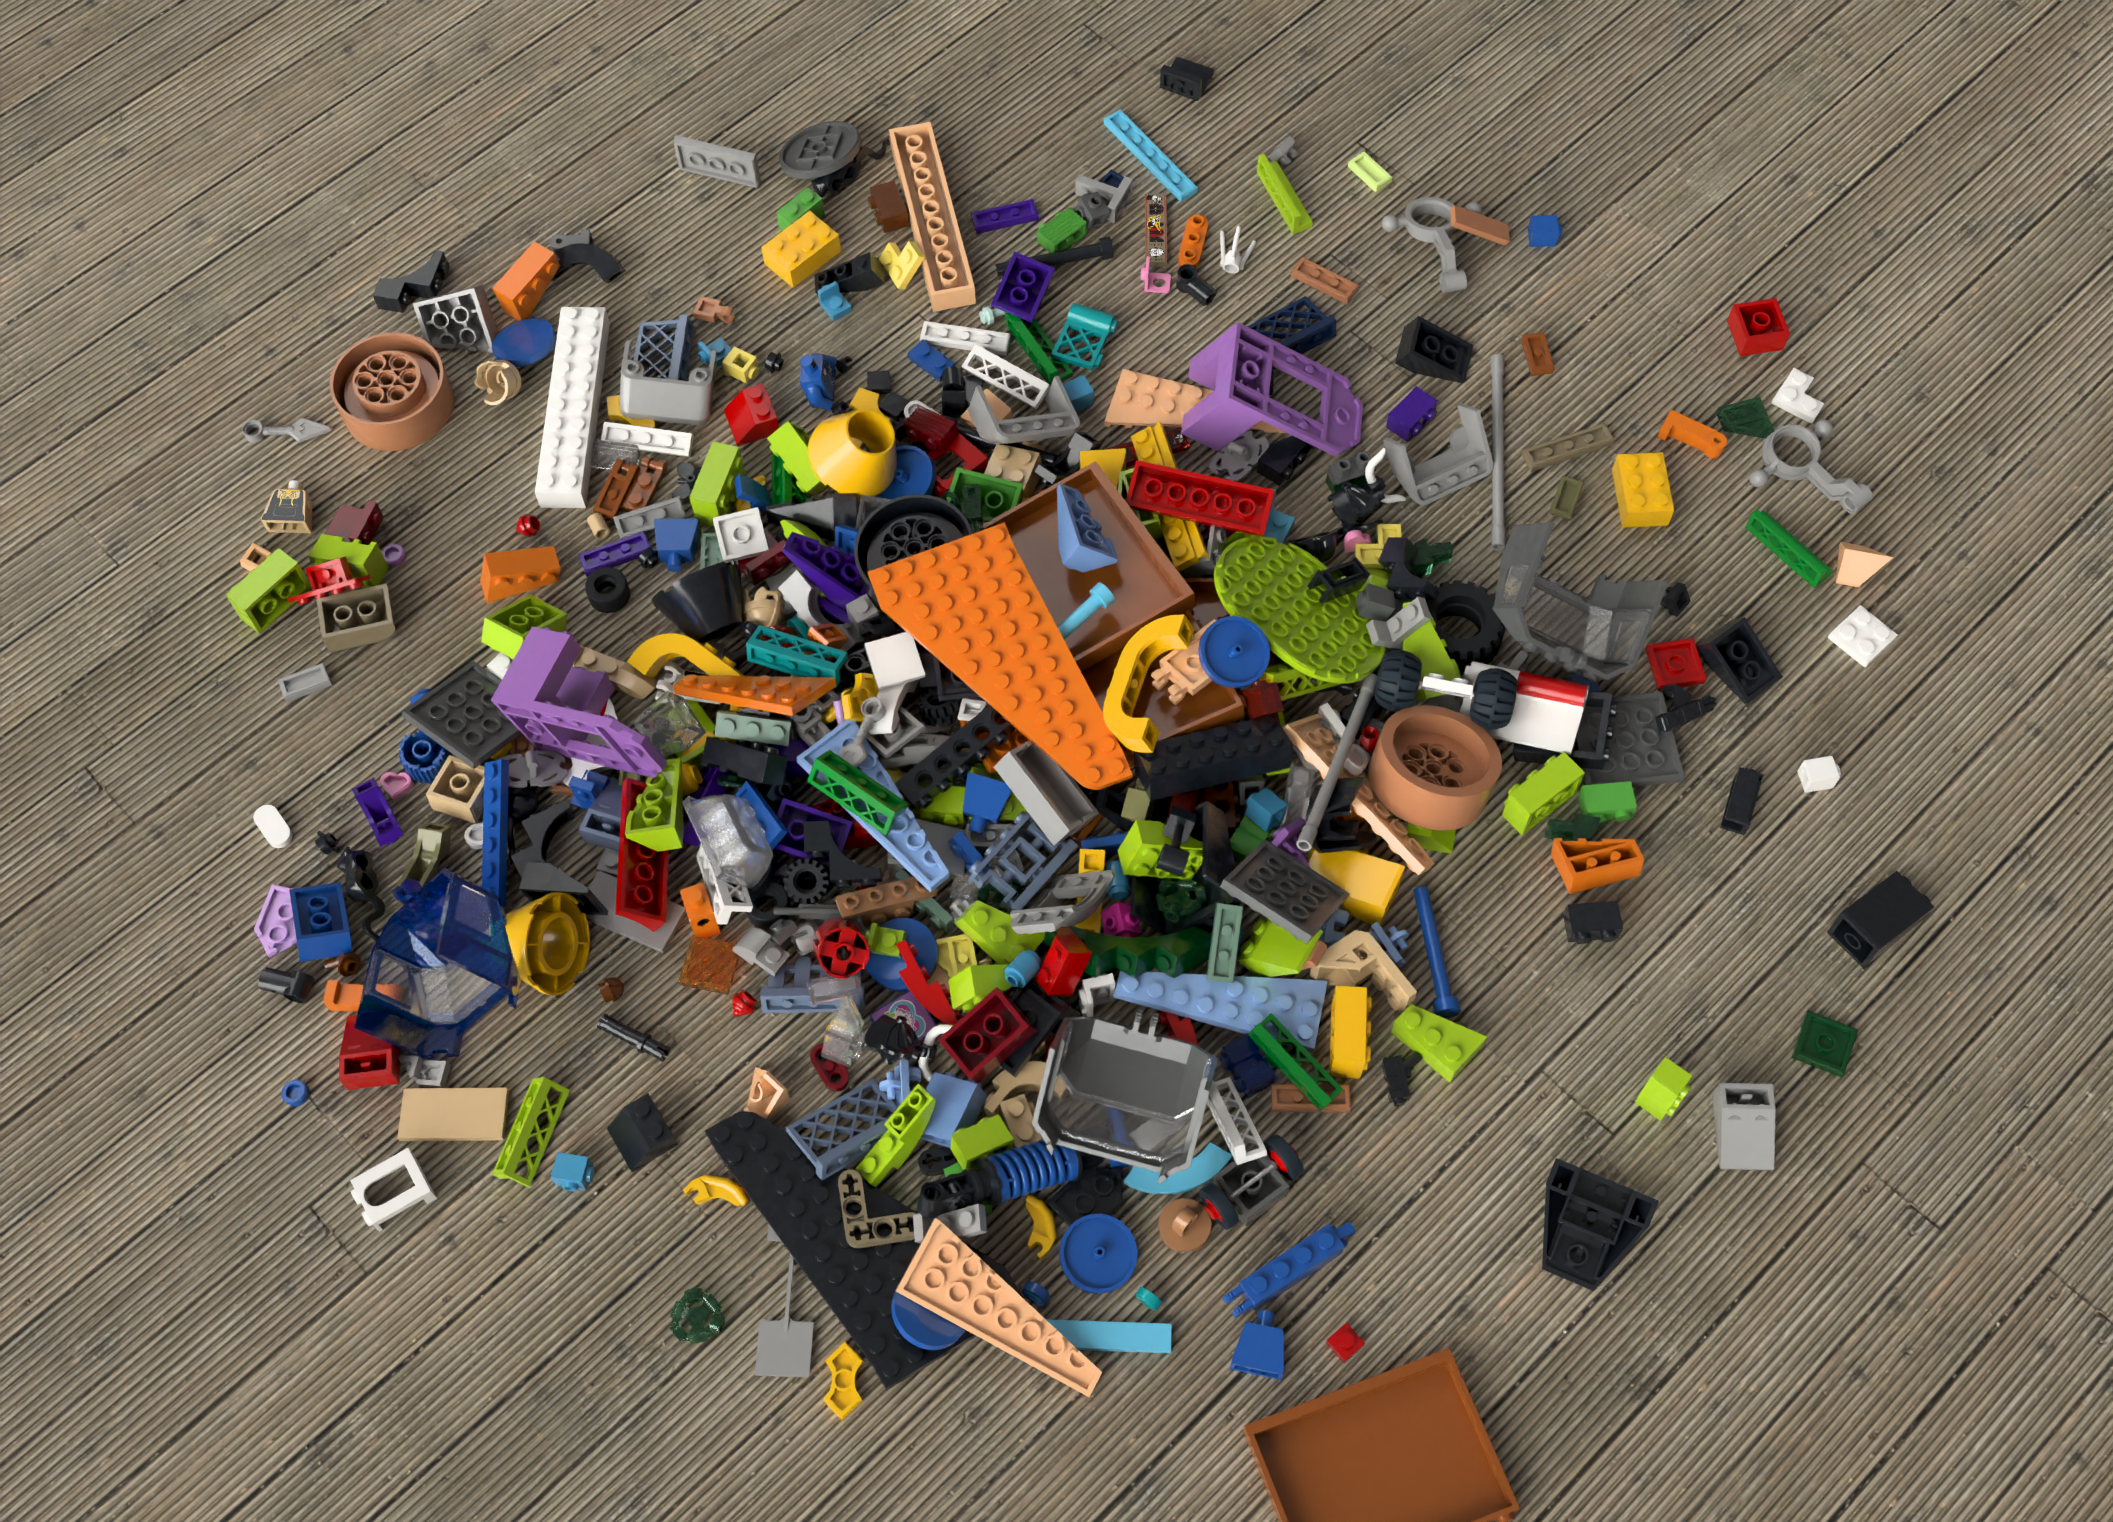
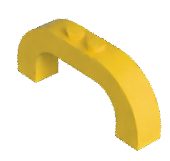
M1185 615L1165 616L1141 628L1125 645L1114 669V675L1107 689L1103 705V717L1109 730L1129 750L1142 753H1153L1160 733L1159 729L1150 718H1133L1132 715L1146 673L1154 659L1169 650L1189 648L1195 628Z
M675 633L661 634L648 639L633 652L627 661L642 674L653 679L666 662L676 657L687 658L709 676H744L734 668L736 666L735 662L726 656L723 659L716 654L718 650L706 642L703 645L694 639ZM731 705L730 710L737 711L743 707Z

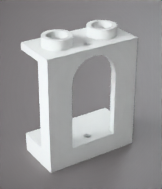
M409 1148L350 1180L354 1187L350 1191L358 1205L362 1203L365 1209L362 1212L365 1222L369 1227L373 1225L379 1232L383 1230L380 1225L381 1223L424 1199L429 1204L437 1199L418 1160ZM405 1165L415 1186L382 1205L371 1206L365 1195L367 1188L372 1183Z

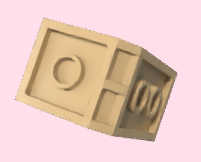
M1354 930L1327 948L1318 966L1312 967L1310 972L1312 980L1327 981V985L1357 987L1372 977L1375 987L1379 991L1383 990L1388 997L1390 1006L1395 1011L1399 1010L1401 1014L1410 1004L1413 1005L1417 994L1415 988L1369 932Z

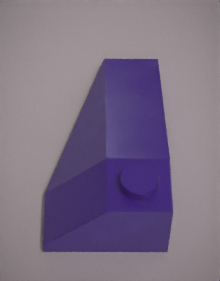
M795 532L790 534L782 552L830 601L847 612L846 604L866 594L855 563L854 552L849 554L840 551L839 547L822 545L816 539Z

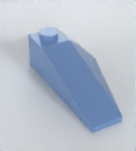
M1059 483L1057 485L1058 548L1063 565L1071 570L1087 572L1116 563L1119 559L1110 538H1104L1100 532L1103 527L1089 515L1092 510L1079 490Z

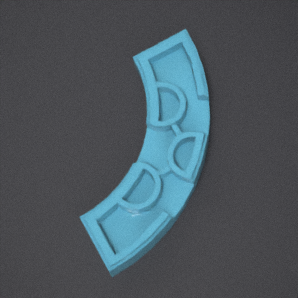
M1209 1142L1207 1147L1192 1159L1189 1168L1169 1176L1167 1180L1159 1184L1160 1173L1133 1166L1124 1184L1150 1194L1175 1195L1189 1192L1213 1180L1214 1176L1228 1165L1232 1159V1154Z

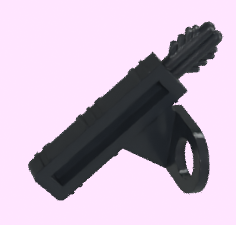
M1677 684L1662 686L1660 692H1663L1664 697L1674 700V709L1655 717L1660 733L1669 732L1678 726H1682L1713 711L1714 706H1716L1715 698L1707 695L1702 697V699L1691 701L1692 695Z

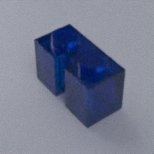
M1249 1033L1223 1046L1221 1057L1219 1058L1226 1072L1230 1070L1235 1078L1233 1083L1238 1092H1243L1247 1099L1274 1084L1276 1077L1266 1059L1262 1058L1259 1048L1248 1035Z

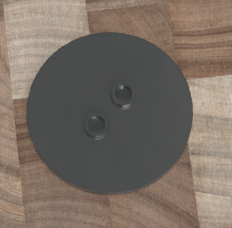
M829 121L810 126L795 134L785 143L779 154V163L786 175L796 179H812L828 175L844 167L857 155L862 143L860 134L854 125L842 121Z

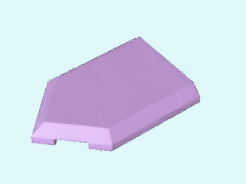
M274 884L271 885L254 927L269 958L297 943L289 889L293 888Z

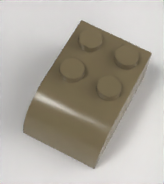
M388 584L316 599L321 637L330 653L383 641L389 638L395 631Z

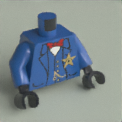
M813 353L801 358L800 385L812 408L820 407L826 411L832 410L833 415L847 413L845 410L849 408V405L846 402L841 401L835 405L833 401L836 379L835 366L841 373L852 369V367L846 365L852 361L849 356L837 360L833 356Z

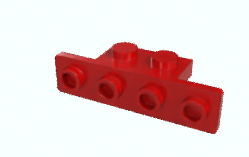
M346 556L305 568L313 591L287 598L289 603L298 601L299 605L313 601L311 596H314L315 599L330 596L328 591H332L333 595L347 591L345 586L348 585L350 590L364 586L363 581L371 579L368 574L353 579Z

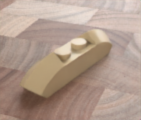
M581 646L582 649L572 665L573 668L583 667L592 672H604L615 686L614 690L637 699H645L655 689L656 679L645 676L631 664Z

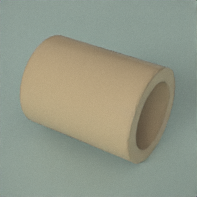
M594 513L587 518V522L596 539H603L609 535L610 530L601 513Z

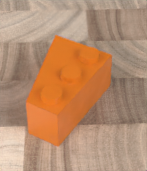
M534 241L492 288L505 314L517 321L530 317L560 267L554 252Z
M554 546L484 553L480 583L486 604L558 582L561 567Z
M1554 838L1551 850V857L1569 894L1640 876L1644 863V857L1635 839L1586 841V838H1578V841H1562V838Z

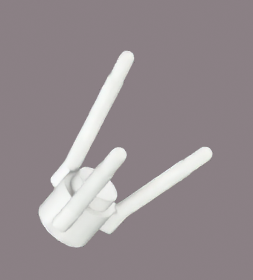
M1240 226L1236 228L1232 250L1228 251L1227 254L1224 231H1220V266L1225 272L1231 274L1244 269L1245 262L1256 244V241L1253 240L1243 258H1241V254L1237 251Z

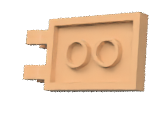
M1215 619L1192 636L1188 649H1174L1159 661L1161 668L1151 673V676L1155 679L1152 685L1158 690L1162 689L1168 680L1174 683L1168 688V692L1171 694L1168 698L1174 705H1177L1187 692L1193 696L1213 681L1206 675L1200 664L1198 647L1204 631L1216 621Z

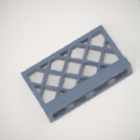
M688 314L679 315V320L640 322L634 360L639 361L642 365L647 363L650 366L644 372L645 377H649L656 371L659 374L657 378L687 380L695 330ZM676 328V331L670 336L665 334L668 329ZM655 329L656 332L649 338L645 336L646 330ZM662 335L665 340L656 346L653 342ZM671 343L673 349L667 354L663 353L662 350ZM650 345L653 350L644 356L642 351ZM659 353L662 358L653 364L650 360ZM668 361L670 367L662 373L659 368Z
M871 1079L786 1127V1132L816 1167L818 1177L824 1180L866 1156L888 1130L884 1124L890 1116L888 1118L878 1117V1108L888 1109L893 1114L898 1107L892 1100L887 1099V1094L879 1089V1085L874 1079ZM871 1089L877 1095L876 1101L862 1099V1094ZM846 1103L856 1104L855 1113L840 1111V1108ZM860 1105L875 1107L873 1116L859 1114ZM824 1115L835 1117L833 1125L818 1123L819 1118ZM838 1117L853 1119L852 1128L837 1126ZM856 1121L872 1122L871 1127L866 1130L855 1129ZM803 1127L813 1129L812 1136H800L797 1130ZM816 1130L830 1131V1140L815 1138ZM835 1132L849 1134V1140L845 1142L833 1141ZM813 1145L828 1147V1150L817 1157L812 1148Z

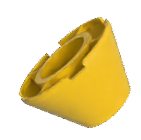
M871 409L851 411L823 420L815 428L809 440L808 457L811 467L818 479L825 486L828 484L838 491V494H856L857 499H868L881 494L893 481L897 469L895 432L892 424L884 415ZM850 437L864 442L872 453L857 447Z
M555 892L503 915L495 924L491 937L492 954L497 964L543 994L561 995L569 991L575 985L573 981L578 973H583L590 947L588 920L586 914L581 913L576 905L579 902L569 894Z

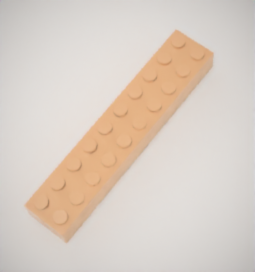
M931 122L889 129L891 150L914 240L925 256L921 267L932 310L936 312L976 304L975 286Z

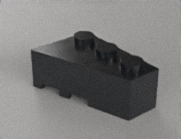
M707 736L701 765L718 767L719 771L722 772L730 770L738 773L737 776L763 784L783 785L788 756L780 754V749L765 746L766 744L761 742Z

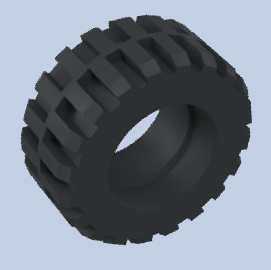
M1454 580L1452 584H1449V581L1440 583L1439 588L1434 586L1439 591V595L1436 600H1426V603L1436 623L1435 630L1440 640L1444 639L1447 644L1445 650L1450 659L1455 660L1459 671L1464 674L1466 666H1471L1472 662L1489 664L1493 661L1494 656L1497 655L1506 628L1493 610L1494 594L1491 593L1489 595L1486 588L1482 586L1480 588L1476 587L1473 582L1468 581V584L1462 583V580ZM1448 616L1464 617L1475 624L1479 634L1467 639L1454 638L1446 634L1439 627L1437 621Z

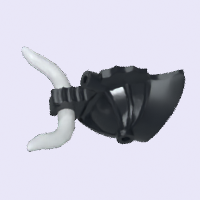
M1382 448L1368 462L1365 470L1367 482L1363 486L1345 482L1341 485V490L1329 495L1327 498L1329 502L1333 501L1334 507L1332 511L1340 519L1341 525L1345 529L1352 527L1355 521L1358 523L1364 521L1366 515L1379 507L1381 502L1394 503L1406 501V498L1402 495L1383 494L1382 490L1386 487L1383 478L1374 476L1376 465L1383 459L1386 453L1385 448Z
M884 1014L878 1018L867 1030L862 1047L881 1054L883 1062L889 1065L902 1058L918 1061L922 1076L930 1082L933 1073L929 1069L928 1060L929 1058H935L937 1052V1045L934 1044L935 1039L938 1035L946 1033L953 1025H937L927 1033L925 1039L919 1040L913 1028L906 1023V1017L897 1016L894 1019Z

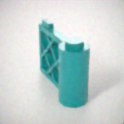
M1073 303L1070 307L1067 321L1051 353V358L1092 371L1094 367L1099 368L1103 359L1101 351L1106 340L1118 328L1119 321L1116 320V315ZM1069 329L1079 331L1080 335L1070 339L1067 333ZM1096 336L1101 339L1099 342L1090 345L1087 338ZM1084 340L1087 347L1076 350L1073 344ZM1068 345L1072 350L1071 353L1066 355L1059 353L1060 348ZM1090 352L1092 359L1090 362L1085 361L1079 355Z

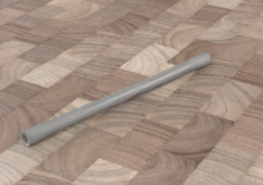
M1494 354L1491 356L1493 460L1491 548L1495 551H1501L1506 547L1504 528V356Z
M1370 674L1364 679L1359 697L1311 813L1297 840L1296 845L1302 851H1309L1312 848L1318 833L1317 829L1369 702L1376 691L1378 676L1375 674Z

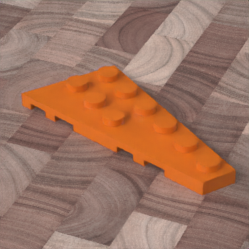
M686 675L673 686L675 694L794 716L836 687L835 677Z

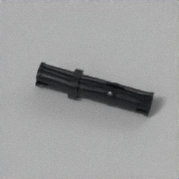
M608 1014L602 1015V1018L605 1020L599 1019L597 1023L598 1029L636 1047L638 1052H645L661 1062L666 1059L663 1055L668 1057L670 1047L652 1039L650 1034H643L610 1017Z

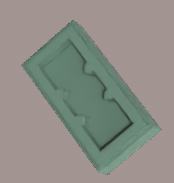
M701 533L700 569L723 562L717 534Z

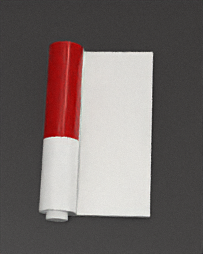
M1472 662L1471 666H1466L1464 679L1469 680L1468 685H1473V690L1478 674L1486 669L1500 668L1511 673L1517 679L1516 701L1511 720L1503 728L1485 729L1492 738L1561 753L1565 752L1571 755L1586 705L1589 685L1478 662ZM1464 697L1459 712L1469 718L1471 699Z

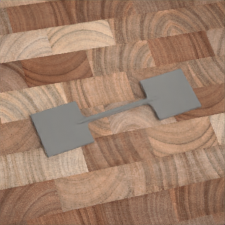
M768 1224L767 1241H781ZM791 1254L785 1316L779 1321L760 1320L755 1376L810 1378L814 1322L793 1321L790 1318L794 1258Z

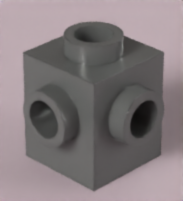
M1098 192L1082 195L1074 209L1075 213L1077 212L1083 220H1086L1087 231L1104 225L1110 214L1106 202Z

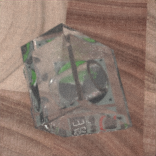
M666 691L633 722L638 732L648 736L650 743L661 751L660 754L663 757L689 749L706 733L686 700L669 691Z
M844 990L825 1033L821 1057L850 1067L853 1059L858 1060L862 1053V1043L865 1034L862 1033L864 1021L848 991Z

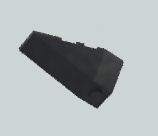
M828 494L823 500L815 501L814 498H808L802 504L787 502L766 506L768 523L782 527L780 523L782 520L800 522L815 532L820 538L835 542V526L843 524L860 529V514L856 494Z

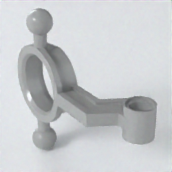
M1423 197L1407 205L1405 217L1397 218L1391 214L1386 215L1381 222L1382 228L1386 232H1393L1399 226H1405L1408 233L1415 239L1434 243L1441 257L1442 273L1439 277L1441 291L1447 293L1465 290L1467 287L1466 274L1464 270L1457 271L1455 248L1449 239L1454 233L1450 209L1454 204L1442 198ZM1471 202L1465 207V209L1478 214L1482 213L1481 206L1476 202ZM1432 214L1445 218L1449 223L1440 227H1427L1417 223L1414 218L1420 215Z
M1826 419L1817 421L1813 431L1801 425L1789 424L1771 433L1763 443L1761 452L1766 467L1763 470L1756 469L1750 475V483L1755 487L1765 486L1771 474L1790 481L1808 478L1830 501L1840 500L1842 507L1851 514L1856 513L1873 499L1872 491L1865 484H1856L1850 478L1834 479L1819 464L1821 445L1818 438L1827 437L1833 431L1832 423ZM1785 436L1796 437L1802 440L1810 449V463L1805 466L1795 467L1782 462L1774 452V442Z

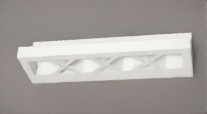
M976 344L961 366L964 370L1035 409L1038 408L1050 389L1048 383ZM974 358L984 364V367L974 369L970 365ZM995 369L1001 372L1003 377L992 379L990 378L989 370ZM1014 379L1021 384V387L1010 389L1007 380ZM1032 389L1039 394L1032 401L1027 398L1025 390Z
M702 838L696 858L717 924L727 925L732 911L751 912L753 905L732 841L728 839ZM715 848H725L726 853L723 854ZM725 863L732 867V869L729 871L720 864ZM729 879V880L733 881L734 883H736L737 886H736V887H733L732 885L728 884L726 881ZM735 896L742 900L743 903L732 902L731 898Z
M1228 1077L1216 1082L1212 1080L1207 1104L1236 1164L1240 1165L1266 1156L1267 1150L1231 1078ZM1228 1087L1230 1091L1226 1097L1221 1096L1218 1090ZM1227 1106L1238 1108L1236 1115L1230 1114ZM1237 1124L1248 1127L1244 1134L1238 1132ZM1245 1143L1257 1145L1258 1149L1246 1152Z

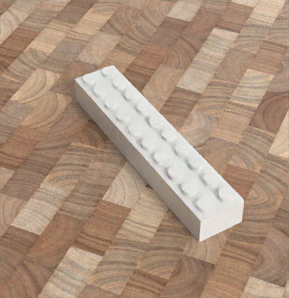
M561 307L535 487V495L540 508H586L610 327L605 307Z

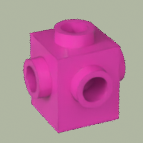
M1117 902L1100 912L1105 935L1136 937L1141 934L1139 919L1131 914V905Z

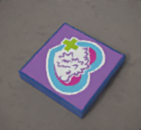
M910 990L869 1014L873 1023L884 1014L894 1019L897 1016L906 1017V1023L913 1028L919 1040L925 1039L927 1033L937 1026L928 1010L922 1006Z

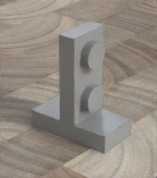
M1078 175L1075 180V195L1081 197L1086 193L1098 192L1110 211L1107 221L1115 224L1132 195L1133 179L1125 176L1119 187L1116 188Z
M1417 597L1387 622L1371 620L1366 626L1373 645L1403 650V641L1432 618L1425 598Z
M981 1204L935 1217L960 1240L987 1233L985 1206ZM920 1213L913 1215L915 1242L921 1244L934 1218L923 1217Z

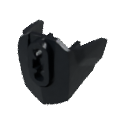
M1365 777L1338 778L1312 845L1318 853L1360 850L1369 847L1377 840L1376 834L1358 830L1359 820L1341 821L1335 818V816L1351 815V804L1358 790L1365 784ZM1322 784L1316 785L1313 790V796L1310 798L1307 809L1306 822Z

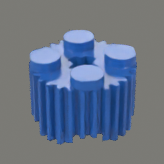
M421 730L419 733L415 731L414 735H404L405 739H401L402 743L398 744L401 749L399 750V758L406 773L416 782L422 783L424 781L425 784L431 785L448 756H453V754Z

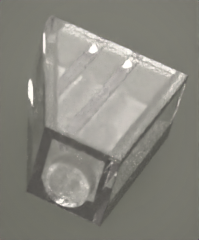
M1290 765L1284 802L1288 804L1280 827L1284 828L1301 817L1306 821L1315 773L1314 769Z

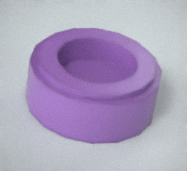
M398 544L387 545L381 551L389 567H398L406 559L404 549Z

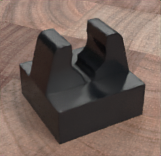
M1679 582L1674 587L1666 588L1667 595L1662 598L1660 603L1661 606L1668 609L1670 615L1676 617L1691 602L1686 585Z

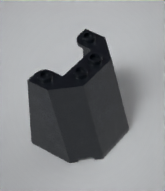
M1208 801L1196 806L1193 812L1196 814V819L1203 824L1192 829L1189 836L1203 843L1202 864L1192 880L1132 875L1131 914L1163 935L1182 932L1194 926L1211 933L1213 931L1216 903L1240 906L1241 900L1232 897L1220 887L1223 880L1235 869V863L1225 814Z

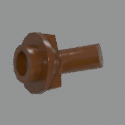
M351 952L347 954L341 953L338 957L324 961V966L327 970L338 967V972L345 977L356 973L361 964L359 955Z

